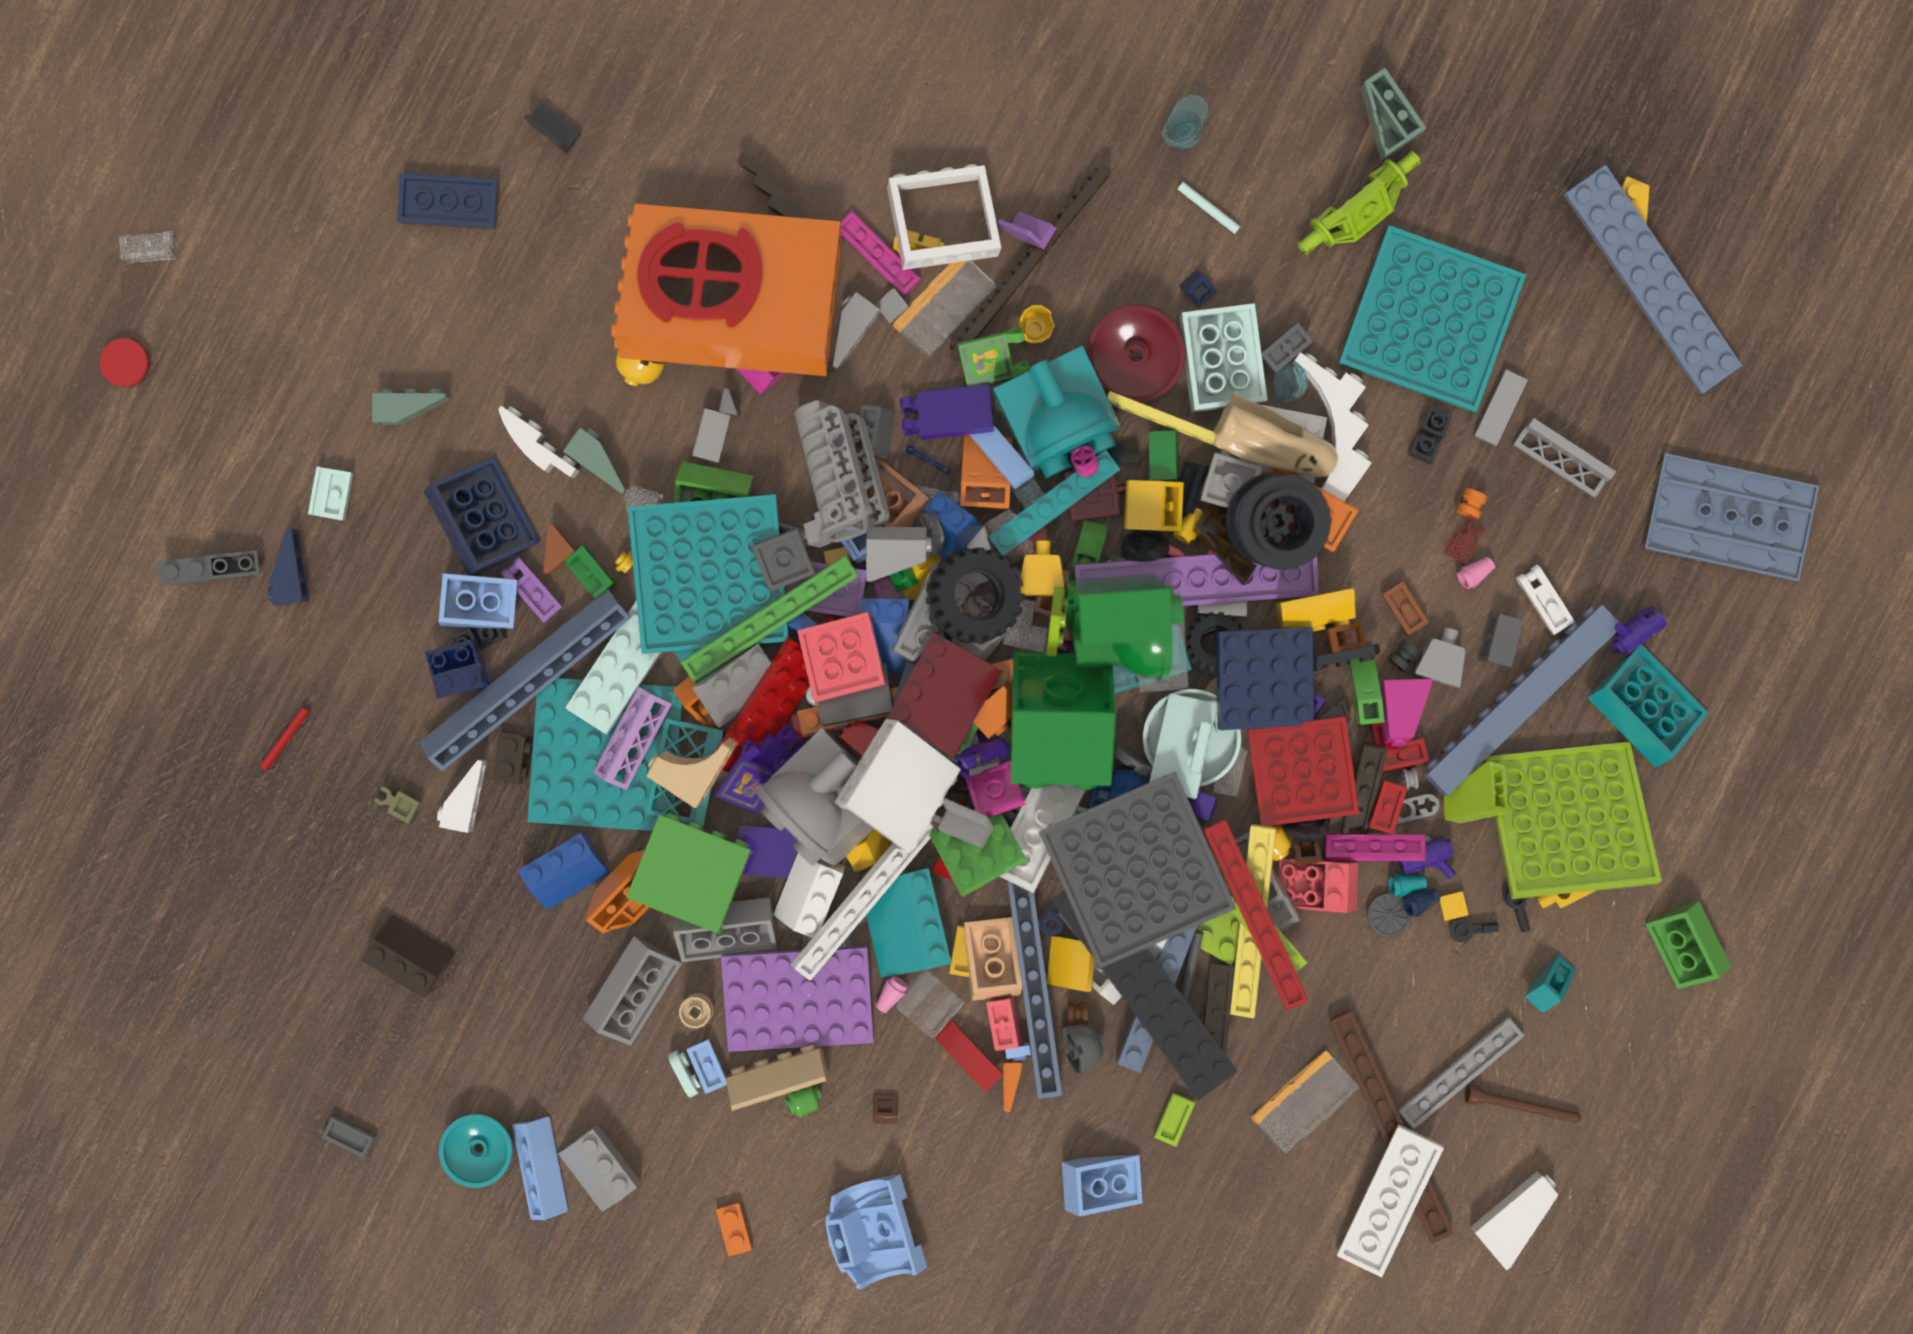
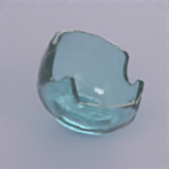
M1294 364L1285 365L1283 369L1274 374L1273 388L1277 399L1282 402H1292L1304 396L1308 388V379L1302 367Z

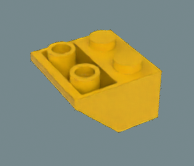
M1126 480L1124 529L1181 531L1184 482Z

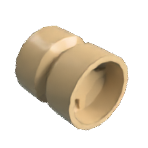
M700 992L689 995L679 1008L681 1021L690 1028L704 1026L714 1013L712 999L707 994Z

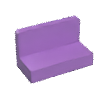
M1020 211L1012 223L1001 219L997 221V224L1012 237L1041 249H1045L1057 229L1048 222Z

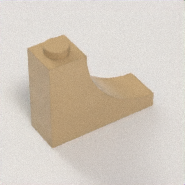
M729 738L722 743L715 753L702 758H684L666 750L659 756L655 755L648 765L651 769L647 777L692 807L697 808L704 802L738 743Z

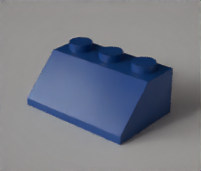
M586 831L576 835L518 870L529 891L546 910H549L610 873Z

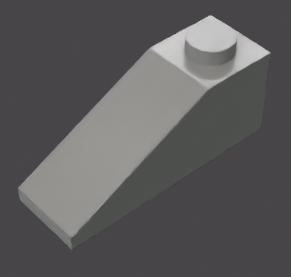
M857 292L853 297L849 295L841 306L844 309L841 313L833 367L837 371L840 370L881 313L878 307Z

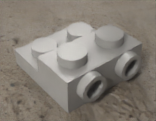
M1220 449L1219 454L1214 453L1201 500L1228 508L1234 493L1243 483L1260 475L1262 466L1244 459L1243 461L1235 459L1232 453Z

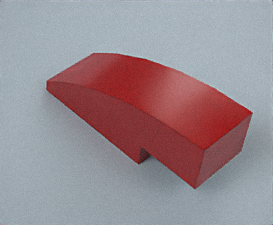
M952 1019L934 1035L942 1047L985 1092L1003 1075V1071Z

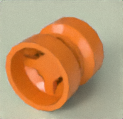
M1465 488L1462 494L1463 503L1458 504L1456 512L1471 519L1479 520L1482 513L1480 508L1486 503L1488 496L1476 490Z

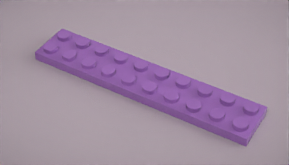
M1215 554L1167 557L1149 562L1128 560L1074 565L1075 579L1154 574L1168 587L1171 586L1174 594H1181L1183 606L1319 595L1317 556L1306 565L1290 570H1275L1256 564L1255 571L1245 585H1242Z

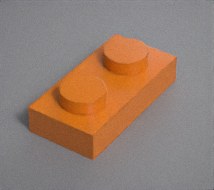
M740 1201L717 1207L716 1213L728 1257L751 1251L753 1247Z

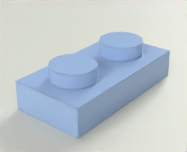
M710 1038L686 1049L705 1094L727 1085L726 1075Z

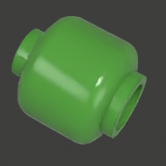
M814 1085L787 1093L783 1098L791 1115L795 1114L797 1117H803L818 1109V1100L821 1099V1094L817 1086Z

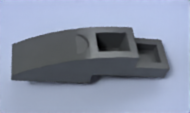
M257 550L157 561L160 586L194 584L260 575Z

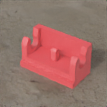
M1016 996L1002 999L994 998L987 1002L995 1051L1020 1047L1024 1040Z

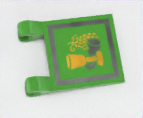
M1014 327L1003 333L958 343L967 387L1018 377L1029 372L1030 366L1028 361H1022L1012 366L1008 343L1024 341V333L1021 327Z

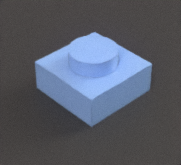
M1029 1041L1024 1042L1018 1048L1005 1049L1007 1059L1012 1058V1061L1027 1059L1026 1056L1031 1055Z

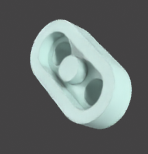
M678 1050L668 1054L670 1064L688 1097L691 1098L699 1094L701 1083L697 1075H692L688 1068L690 1062L684 1052L680 1053Z

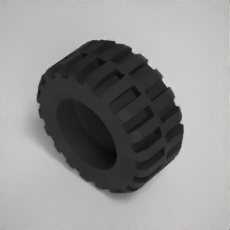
M982 547L968 548L949 555V557L938 563V568L933 570L930 575L932 578L931 582L927 583L926 591H929V597L926 598V605L931 607V611L928 612L931 619H936L938 622L936 626L940 631H946L948 637L959 639L960 642L964 643L985 642L1007 633L1008 628L1015 625L1017 622L1015 618L1017 615H1021L1023 609L1020 606V602L1024 601L1025 593L1020 592V587L1024 585L1022 579H1017L1016 574L1019 572L1015 566L1011 567L1008 564L1010 560L1007 557H1000L997 551L992 549L985 550ZM970 572L984 575L991 582L995 592V602L991 612L980 619L965 616L955 601V587L958 580Z

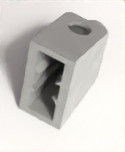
M1445 627L1441 640L1429 638L1411 674L1432 679L1454 688H1460L1466 649L1455 645L1459 631Z

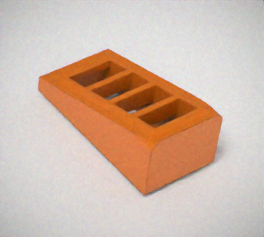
M1004 1059L1003 1108L1005 1112H1010L1012 1109L1023 1061H1012V1059Z

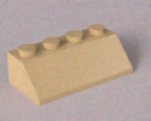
M814 1044L801 1047V1051L791 1054V1051L780 1053L777 1055L778 1059L769 1062L767 1058L754 1062L753 1067L745 1069L744 1065L731 1069V1074H728L726 1077L732 1111L827 1081L829 1070L821 1046L815 1047Z

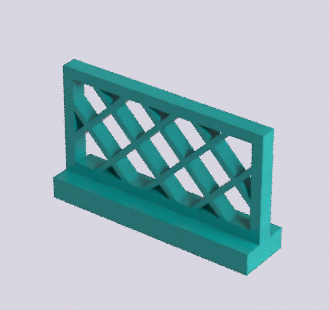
M666 718L658 756L673 747L678 756L682 757L675 744L686 737L694 747V750L683 756L684 758L689 757L695 752L698 753L700 758L711 755L721 743L723 730ZM669 724L680 726L685 735L672 742L668 736ZM684 727L691 728L693 730L687 733ZM697 730L708 732L706 742L699 747H696L689 736ZM667 738L670 742V745L665 748ZM705 746L702 756L699 749ZM652 780L645 814L666 817V812L672 809L675 813L673 815L680 817V821L687 823L691 821L703 826L711 790L703 803L697 808H691L689 818L680 816L674 808L683 800L680 799L672 805L665 794L668 790H662L660 785ZM656 786H657L658 789L660 790V793H658V794H656V795L654 796L655 790H656ZM660 795L664 796L670 806L662 812L651 810L653 800Z

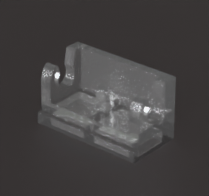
M173 231L131 236L123 235L119 237L120 259L128 263L177 259Z

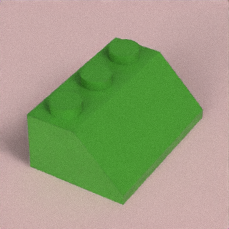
M682 461L675 480L674 503L752 496L754 476Z
M1699 901L1679 906L1645 923L1677 989L1719 979L1731 968Z

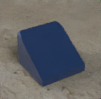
M1197 270L1179 286L1197 307L1204 304L1216 292V289L1206 276Z

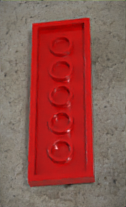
M786 638L716 749L717 751L722 743L729 738L738 743L722 770L729 773L741 755L746 741L751 740L755 742V747H757L769 734L775 737L781 728L786 725L810 687L801 645L792 639Z

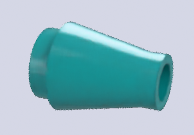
M1395 874L1393 877H1389L1388 885L1391 895L1401 898L1416 891L1426 889L1427 881L1424 875Z

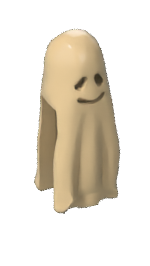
M1233 392L1230 402L1223 409L1220 420L1214 428V432L1218 433L1214 440L1215 447L1225 449L1233 455L1255 464L1311 477H1325L1334 471L1338 462L1337 452L1328 441L1272 410L1248 400L1238 392Z

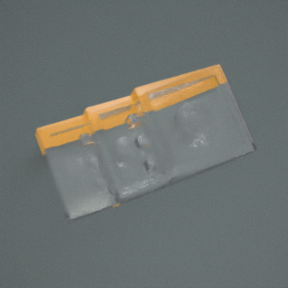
M971 260L950 263L893 323V327L928 359L978 308L997 285Z
M1324 1051L1271 1097L1251 1119L1283 1154H1287L1303 1137L1306 1138L1322 1121H1326L1359 1086L1327 1051Z

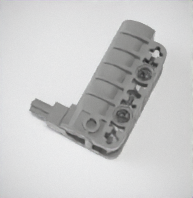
M819 400L798 408L794 416L819 512L814 513L815 520L803 524L805 531L800 533L804 546L811 545L821 548L831 542H842L867 533V526L881 527L886 524L889 519V509L864 418L854 413L846 415L841 408ZM853 420L857 421V424L854 425L855 430L850 428L853 425ZM858 441L863 443V449L860 453H856L855 445ZM864 464L869 466V469L866 470V474L862 473V470L865 469ZM873 485L875 494L872 498H868L867 489ZM876 510L881 511L878 519L874 518V515L877 514Z

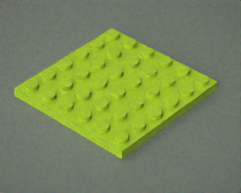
M1630 742L1488 756L1484 760V763L1490 761L1505 765L1508 814L1495 816L1511 899L1659 884L1662 881Z

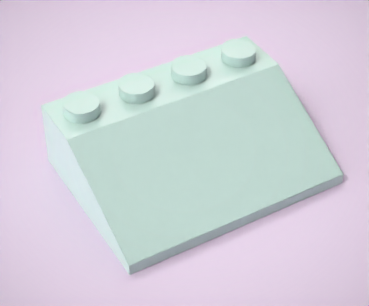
M1255 303L1182 312L1178 318L1180 331L1185 343L1184 364L1191 413L1224 409L1230 402L1233 392H1238L1255 403L1268 401Z

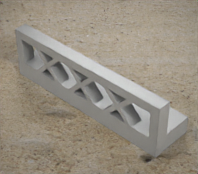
M1535 418L1526 423L1513 443V446L1593 498H1596L1605 482L1611 480L1616 473L1615 470ZM1528 432L1536 437L1538 447L1528 448L1521 443ZM1549 447L1555 449L1558 460L1551 462L1546 460L1543 449ZM1570 460L1575 462L1578 474L1569 475L1566 473L1563 462ZM1593 474L1600 479L1593 490L1585 485L1583 475Z

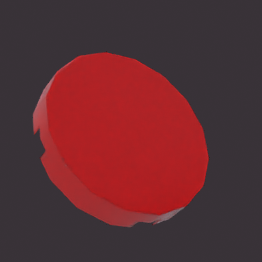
M119 338L111 341L103 348L100 355V369L103 376L109 382L120 387H132L144 380L143 378L148 374L150 358L147 350L138 342Z

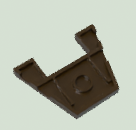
M1211 503L1195 525L1193 531L1242 585H1245L1257 565L1236 553L1237 550L1227 532L1226 515L1228 508Z

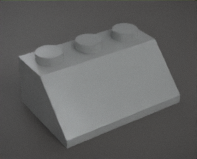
M759 644L748 647L692 687L718 728L740 713L771 664Z
M598 1124L558 1153L601 1211L619 1202L635 1190L641 1182Z

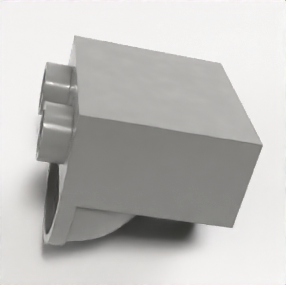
M823 728L800 748L767 782L760 783L755 788V792L766 805L761 810L762 813L777 829L782 831L786 827L798 839L793 844V847L809 864L813 866L822 859L833 866H837L874 828L850 810L841 808L834 803L857 767L858 762L835 737Z

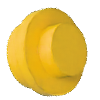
M631 550L628 553L623 551L615 560L617 564L615 569L617 571L621 570L623 573H626L633 565Z

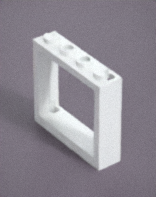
M970 164L961 169L947 167L938 172L920 171L916 175L906 176L905 174H897L889 178L887 191L903 270L998 257L1001 243L985 165L977 166L976 164ZM978 180L990 240L911 251L899 191Z

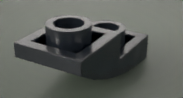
M1429 407L1408 455L1431 464L1439 444L1445 436L1452 416Z
M470 627L450 637V640L461 660L508 637L503 628Z

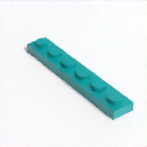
M1105 450L1096 457L1099 462V469L1094 475L1082 477L1075 472L991 534L988 539L999 554L1005 556L1117 473L1120 468L1109 453Z

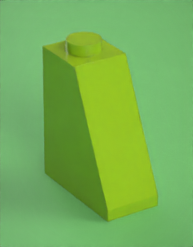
M1490 761L1486 762L1469 775L1448 796L1444 795L1445 820L1465 823L1508 814L1505 765Z

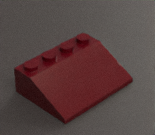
M933 633L886 719L899 721L925 742L955 757L1000 677L1002 670Z

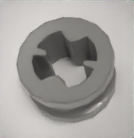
M1411 767L1409 771L1406 768L1402 769L1403 787H1407V790L1410 787L1418 789L1416 768Z

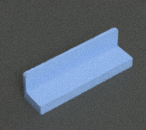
M543 1117L534 1121L512 1124L530 1219L546 1220L567 1212L568 1207L550 1118Z

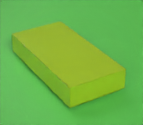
M1172 1091L1154 1133V1138L1177 1147L1196 1102Z

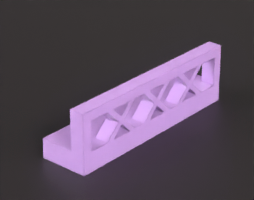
M638 686L593 773L602 780L627 790L672 703ZM654 702L662 704L659 712L651 716L650 710ZM648 724L649 731L647 735L640 738L639 731L641 727ZM637 746L638 752L636 756L629 759V750ZM626 768L627 773L623 781L616 780L615 777L618 771Z

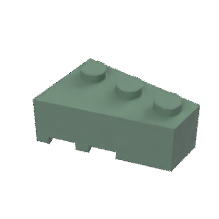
M1386 68L1363 83L1360 90L1380 161L1382 162L1422 135L1426 127Z

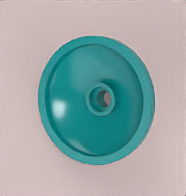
M469 1114L458 1118L445 1130L439 1144V1158L446 1174L456 1183L470 1188L489 1186L499 1180L509 1168L513 1156L512 1140L506 1128L496 1119L484 1114ZM476 1144H481L483 1151H478Z

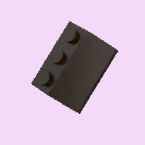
M392 915L373 938L361 961L424 998L433 990L453 957L454 952Z

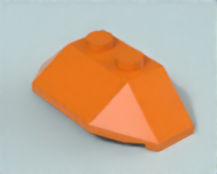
M645 850L629 854L595 889L585 920L600 932L606 933L609 930L632 925L648 910V906L626 898Z

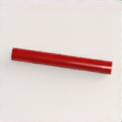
M303 706L300 708L259 765L266 771L269 770L310 713L307 708Z

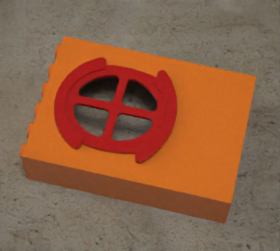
M634 203L633 213H629L628 227L631 228L630 234L625 236V249H628L627 256L622 257L621 267L622 271H624V277L619 278L618 292L621 293V297L615 303V315H618L617 323L613 322L612 337H615L614 346L615 349H618L620 358L827 376L842 246L840 221ZM688 242L699 243L697 265L694 269L664 267L661 265L662 258L673 248ZM712 243L718 244L730 250L740 261L742 270L739 273L707 270L706 261L709 245ZM661 276L693 279L694 288L691 304L683 306L669 299L660 289L658 279ZM705 281L736 282L740 285L739 290L728 301L709 308L701 306L702 290Z

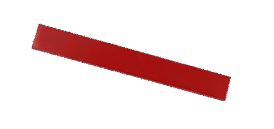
M1226 819L1202 829L1286 1011L1308 1002L1309 999Z

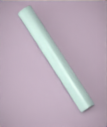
M1182 182L1177 189L1235 234L1241 227L1186 183Z

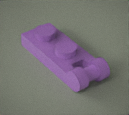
M518 556L513 560V565L509 568L505 567L500 573L505 579L517 580L515 575L520 570L522 571L524 576L517 580V593L543 623H546L563 606L528 567L525 561Z

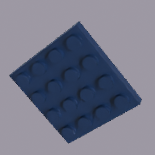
M1313 627L1216 631L1218 730L1302 726L1304 722L1314 721Z

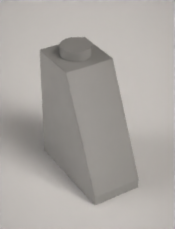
M867 526L866 581H874L926 562V552H931V537H926V527Z

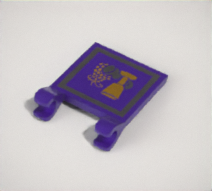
M748 740L743 746L741 755L715 792V796L756 812L762 800L755 792V788L760 783L767 782L788 760L786 755L779 753L775 757L772 768L753 761L752 759L759 753V748L755 747V742Z

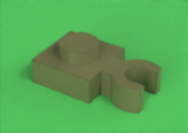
M381 787L380 790L387 794V798L382 800L377 797L374 801L379 805H389L387 813L410 824L422 802L403 791H398L395 796L391 788Z

